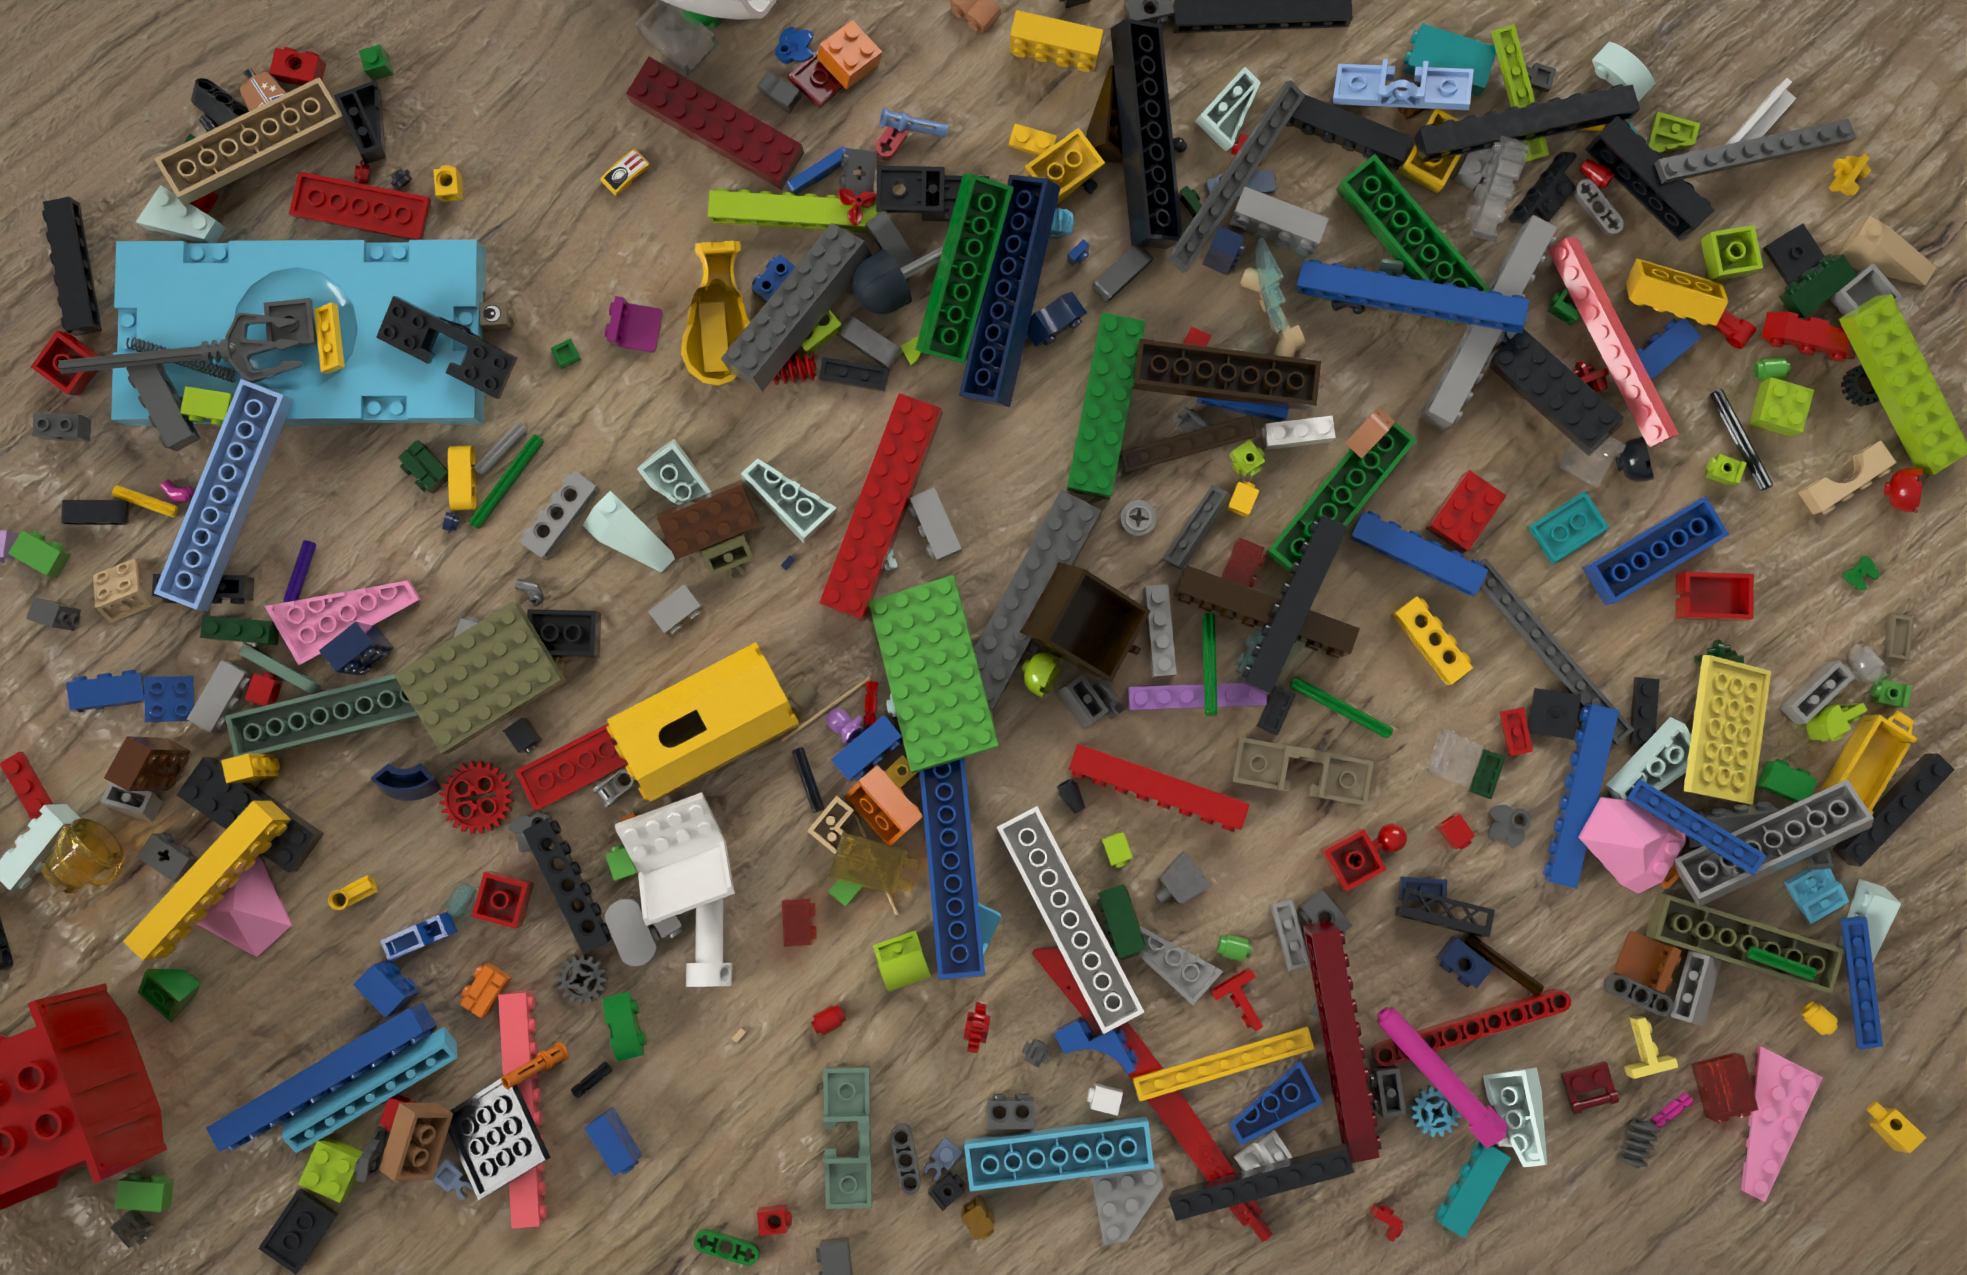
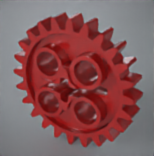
M469 761V768L465 763H461V771L453 768L454 776H445L449 783L441 784L446 791L439 793V795L445 797V800L440 801L439 804L446 805V808L441 813L450 814L446 821L455 820L453 828L462 825L461 832H466L469 828L470 834H475L477 829L479 834H484L485 827L488 831H493V824L497 827L501 826L499 819L507 820L508 817L505 811L513 810L508 806V803L515 802L514 799L509 798V795L515 791L508 790L507 788L512 784V781H504L507 773L499 775L500 767L492 770L493 763H487L484 767V761H478L477 767L474 761ZM485 778H488L491 782V787L487 791L482 787V782ZM462 782L468 784V791L465 794L460 791ZM493 792L497 794L495 797L464 802L457 801L458 798L475 796L477 794ZM489 800L494 804V810L491 813L487 812L485 808ZM466 804L472 809L468 817L463 813V808Z

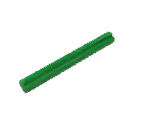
M536 434L531 436L469 520L472 526L477 529L482 527L544 443L542 438Z
M1205 613L1202 618L1205 715L1215 717L1218 712L1215 615L1213 613Z
M1298 677L1293 678L1290 684L1292 689L1384 738H1389L1392 735L1393 728Z

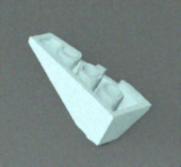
M675 439L657 450L637 468L651 488L660 492L677 505L712 492Z
M1537 1067L1483 1075L1487 1098L1491 1106H1494L1498 1115L1508 1124L1507 1132L1511 1138L1510 1142L1523 1167L1547 1165L1542 1090Z

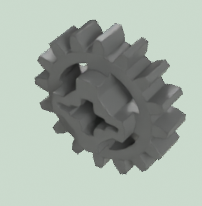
M581 954L580 959L577 955L572 956V962L570 960L564 961L566 968L561 967L558 970L562 973V976L556 978V980L562 981V985L558 989L565 990L562 995L563 997L571 996V1003L578 999L579 1005L583 1004L585 999L588 1003H591L593 1001L592 996L595 998L601 996L598 990L604 991L606 989L602 982L608 980L607 977H603V973L607 969H600L599 966L602 964V961L595 963L594 955L588 959L586 954ZM584 964L589 965L593 970L585 968ZM572 969V971H573L572 977H571V979L568 980V974H569L570 970ZM580 976H591L584 982H574ZM597 978L596 986L593 989L592 982ZM572 987L578 989L580 994L572 990Z

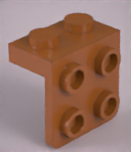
M1630 931L1617 959L1614 971L1644 986L1665 993L1666 989L1671 986V976L1674 968H1677L1680 964V953L1682 950Z

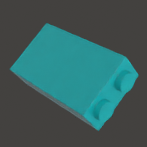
M1423 23L1418 31H1413L1409 42L1413 45L1411 51L1407 50L1403 61L1406 64L1405 73L1415 76V68L1423 67L1424 61H1429L1428 67L1474 69L1471 94L1481 95L1486 88L1496 56L1495 46Z

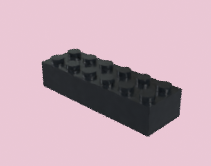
M1618 116L1585 148L1599 164L1612 169L1611 172L1615 174L1614 178L1679 241L1694 231L1714 211L1711 203L1706 198L1701 197L1691 183L1682 179L1662 184L1654 165L1658 159H1662L1661 154L1652 150L1646 144V140L1641 135H1637L1630 128L1629 123Z
M1524 328L1523 333L1514 335L1493 355L1490 361V368L1586 455L1590 456L1622 426L1624 417Z
M203 757L177 793L179 798L224 829H227L252 801H272L291 820L287 824L286 831L280 836H276L271 841V847L262 855L286 872L298 871L324 834L252 783H226L222 763L214 757Z

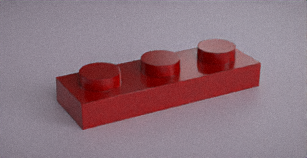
M17 752L0 763L2 770L31 820L34 818L38 819L42 815L39 810L43 805H53V802L24 752Z

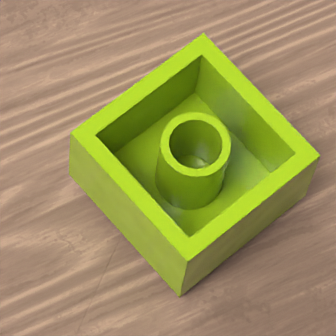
M1755 225L1710 232L1701 239L1708 280L1721 281L1751 276L1763 269Z
M1773 377L1760 382L1749 425L1789 437L1803 433L1814 389Z
M325 1136L317 1141L298 1185L341 1203L350 1196L357 1177V1173L354 1171L355 1164L363 1152L329 1136Z

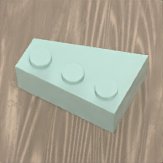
M161 185L136 220L137 224L147 230L178 236L199 243H217L226 230L225 226L190 203L183 206L174 193Z
M1859 879L1847 918L1862 915L1867 918L1872 961L1874 962L1901 903L1885 887ZM1841 935L1838 947L1844 949L1843 938Z

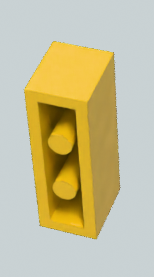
M248 753L221 760L226 783H254L279 776L280 764L274 754Z

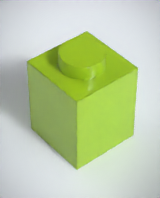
M1121 831L1101 839L1111 866L1116 865V868L1129 864L1128 860L1133 857L1124 832Z

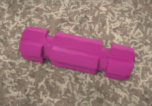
M1682 1093L1677 1097V1101L1674 1099L1660 1110V1114L1656 1113L1652 1116V1122L1659 1128H1662L1667 1124L1666 1121H1671L1682 1113L1684 1107L1688 1108L1693 1104L1692 1098L1687 1093Z

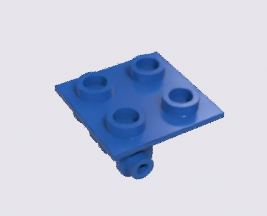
M193 676L144 677L145 722L189 721L187 718L194 707Z

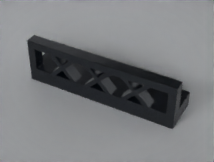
M1404 888L1401 906L1396 908L1395 916L1479 937H1490L1495 910ZM1409 894L1418 896L1422 905L1416 909L1407 907ZM1433 901H1439L1445 910L1439 914H1434L1428 904ZM1456 906L1462 907L1467 916L1461 920L1455 919L1450 910ZM1479 911L1488 913L1486 925H1478L1473 915Z

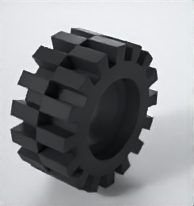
M1862 365L1852 368L1846 372L1847 375L1843 376L1842 379L1845 381L1841 383V387H1845V389L1842 390V393L1848 394L1845 398L1847 401L1852 399L1851 404L1855 405L1858 403V406H1867L1880 400L1873 386L1869 393H1864L1860 390L1858 386L1859 378H1868Z

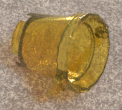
M79 818L74 820L70 826L64 825L57 837L55 848L41 862L45 863L41 867V872L46 880L55 888L61 884L67 887L63 892L74 894L88 884L103 886L113 882L120 874L126 859L123 857L121 845L108 829L93 820ZM116 866L112 875L107 879H94L104 870H109Z

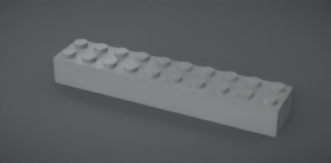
M1533 215L1518 231L1489 286L1490 291H1497L1502 293V295L1510 297L1512 295L1525 297V294H1523L1526 287H1530L1536 275L1533 273L1537 267L1540 268L1546 258L1544 255L1545 251L1553 245L1556 239L1554 233L1557 227ZM1468 325L1418 418L1420 421L1441 432L1448 427L1451 428L1453 424H1457L1463 413L1460 409L1469 402L1473 395V392L1470 390L1475 384L1479 383L1484 374L1481 370L1490 363L1494 355L1491 351L1495 345L1498 346L1504 337L1503 330Z

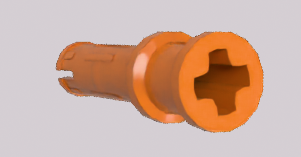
M558 1041L547 1051L542 1050L538 1052L535 1059L501 1077L503 1086L506 1089H510L539 1071H548L552 1069L554 1064L568 1060L569 1054L565 1045Z

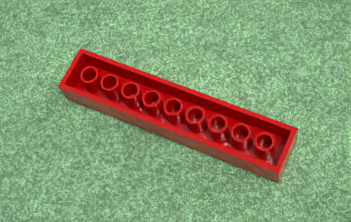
M898 393L819 604L865 621L870 603L874 598L885 569L888 555L896 540L910 498L914 492L943 415L940 407Z

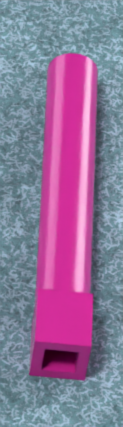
M1388 1007L1383 1008L1377 1014L1378 1019L1376 1023L1468 1121V1129L1486 1148L1505 1139L1508 1124L1490 1105L1485 1107L1394 1007L1389 1009Z

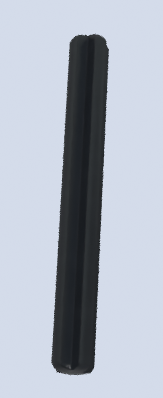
M1723 389L1712 392L1710 397L1747 463L1760 490L1773 486V482Z

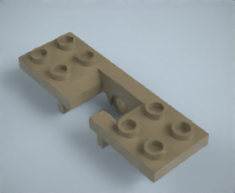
M1239 737L1231 782L1290 792L1291 781L1285 780L1289 758L1323 764L1319 786L1310 785L1308 796L1367 806L1374 761Z

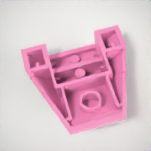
M1604 797L1599 799L1578 836L1593 855L1602 862L1603 866L1610 871L1619 884L1638 894L1663 882L1686 842L1685 834L1627 800Z
M260 855L254 859L256 862L249 870H244L240 874V880L237 884L228 888L223 893V899L207 910V916L199 923H195L255 957H259L293 926L282 900H279L274 888L275 884L269 877L266 863Z

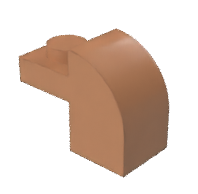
M1378 406L1345 444L1362 458L1387 433L1395 421Z

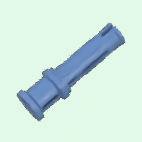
M883 107L881 111L880 128L887 126L896 128L899 132L911 130L943 138L947 135L948 124L911 117L904 111L901 113L889 111L886 107ZM917 124L933 127V129L921 127Z

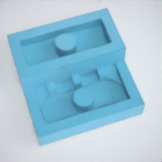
M1808 868L1784 881L1793 901L1810 925L1849 903L1842 884L1835 880L1831 869L1808 871Z

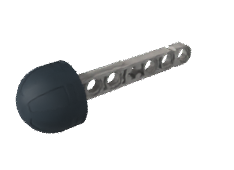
M943 246L902 268H899L894 258L886 250L867 258L858 266L853 276L852 286L857 301L863 308L876 314L892 313L911 303L912 296L906 278L938 262Z

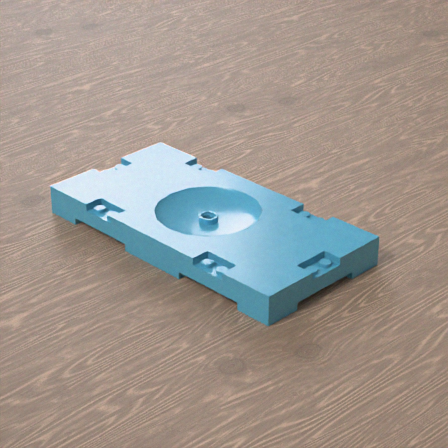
M365 240L229 241V243L116 241L114 308L118 310L117 352H113V355L137 353L136 350L133 351L127 348L126 341L128 337L130 338L128 342L129 347H131V340L134 337L140 338L141 341L145 340V343L149 341V343L161 345L162 348L166 347L167 349L200 346L202 341H208L211 345V342L216 340L219 344L221 339H225L237 314L265 315L263 304L265 302L310 298L313 304V313L314 309L332 302L338 305L345 368L330 374L322 373L318 342L315 345L296 346L284 351L274 349L250 358L253 370L276 368L282 360L303 363L301 367L253 383L293 399L284 425H350V423L484 424V392L445 373L449 363L461 364L468 346L439 332L432 349L435 355L432 362L427 364L376 338L392 297L398 296L435 316H441L466 326L483 340V327L480 325V303H483V293L486 290V249L478 240H409V242L367 243ZM266 324L249 325L247 339L267 341ZM213 358L212 362L218 366L222 365V368L234 369L235 375L232 381L236 380L234 383L192 370V368L180 366L179 364H163L181 401H183L185 386L234 395L240 379H243V377L230 362H225L223 358H221L219 363ZM113 369L111 420L126 426H153L149 421L148 416L150 414L147 408H144L138 399V396H140L138 390L128 380L130 375L127 369ZM203 420V423L193 422V424H211V421Z

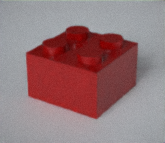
M56 331L30 367L67 395L80 396L97 371L61 374L58 368L59 360L97 357L99 355L70 333Z
M494 871L484 872L471 917L514 929L522 927L534 882Z

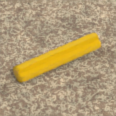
M119 485L114 486L112 496L170 517H176L179 508L173 504Z

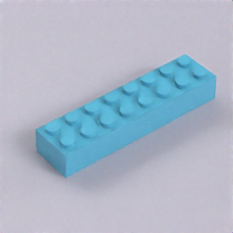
M1146 1116L964 1139L970 1192L1154 1168L1149 1123Z

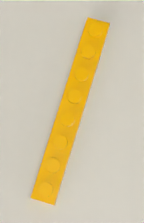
M1305 1026L1132 1079L1138 1100L1144 1101L1315 1048L1309 1029Z

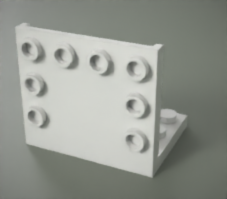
M702 792L615 824V829L638 872L642 916L646 926L735 894L726 841Z

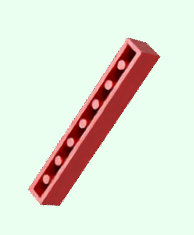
M1076 744L1068 770L1072 771L1071 775L1083 780L1085 776L1094 779V784L1106 787L1108 783L1115 786L1114 791L1126 795L1128 791L1136 793L1135 798L1146 802L1149 801V798L1158 801L1157 806L1170 810L1171 806L1179 808L1178 813L1191 817L1192 813L1201 816L1200 821L1213 825L1214 821L1222 824V829L1234 832L1235 828L1242 829L1250 806L1246 802L1080 744Z

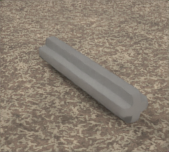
M517 422L474 466L475 471L479 475L484 476L527 433L528 429L521 422Z

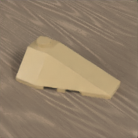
M1868 216L1857 223L1840 254H1844L1855 272H1860L1874 263L1885 277L1922 287L1926 286L1936 269L1934 264L1893 229L1872 216Z

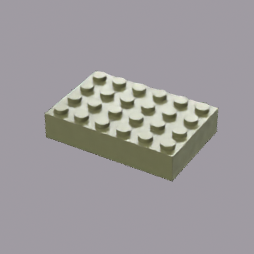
M516 602L509 603L394 674L441 754L453 752L566 682L565 677L521 605Z

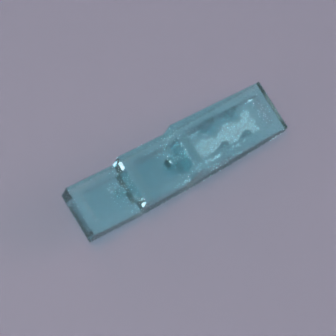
M1261 238L1256 244V264L1260 290L1267 313L1278 334L1288 326L1280 310L1286 302L1278 286L1283 279V275L1264 238Z

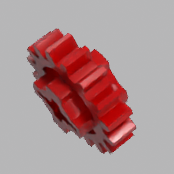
M976 1002L974 1013L968 1012L963 1039L969 1040L967 1052L978 1054L980 1043L986 1044L991 1016L985 1015L986 1003Z

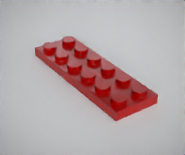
M299 171L289 214L292 217L407 240H422L431 199L426 196Z
M609 723L515 771L534 811H538L628 765L627 760L625 761V759L620 758L614 747L618 743L614 738H611L606 728Z

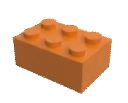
M878 765L861 778L844 796L877 835L889 846L895 843L923 817L919 808L907 799L903 790L896 786L889 779L888 774L880 769Z

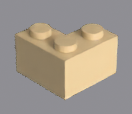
M837 795L807 832L836 856L846 858L845 855L838 854L844 833L850 835L842 826L854 813L855 809ZM844 841L843 847L851 849L853 843ZM841 850L842 853H846V854H849V853H850V852Z

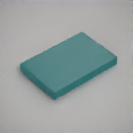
M1583 491L1527 527L1551 565L1610 529L1586 491Z

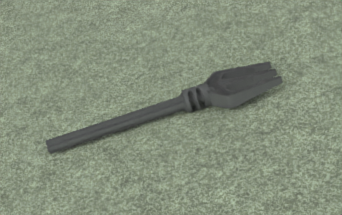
M239 313L235 316L225 339H221L219 344L216 340H213L211 345L208 341H202L200 346L59 360L58 368L61 374L194 360H203L206 364L212 363L213 358L219 363L221 358H223L225 362H230L244 380L256 383L301 367L303 363L282 360L276 368L253 370L250 362L252 356L274 349L284 351L299 345L300 342L281 338L275 342L248 340V326L274 323L279 329L297 324V321L288 318Z

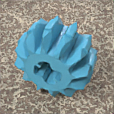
M1056 208L1050 237L1058 238L1072 234L1074 227L1073 213L1067 209Z

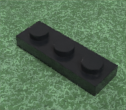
M823 357L819 380L885 392L889 368Z
M1634 677L1631 726L1634 731L1630 734L1629 745L1643 746L1656 733L1660 679Z

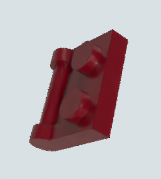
M1603 1061L1561 1073L1569 1105L1574 1115L1582 1113V1110L1606 1103H1619V1097L1615 1091L1607 1062ZM1601 1088L1606 1090V1094L1578 1101L1576 1096Z

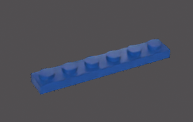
M1641 779L1638 780L1627 797V800L1752 876L1755 875L1767 856Z
M1864 915L1841 918L1840 923L1845 949L1844 954L1856 1046L1859 1050L1883 1047L1867 918Z

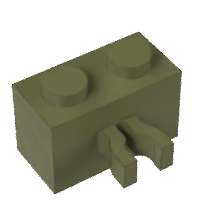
M743 533L701 549L711 576L726 571L730 581L734 580L732 575L733 567L740 571L741 576L746 575L741 564L754 559Z

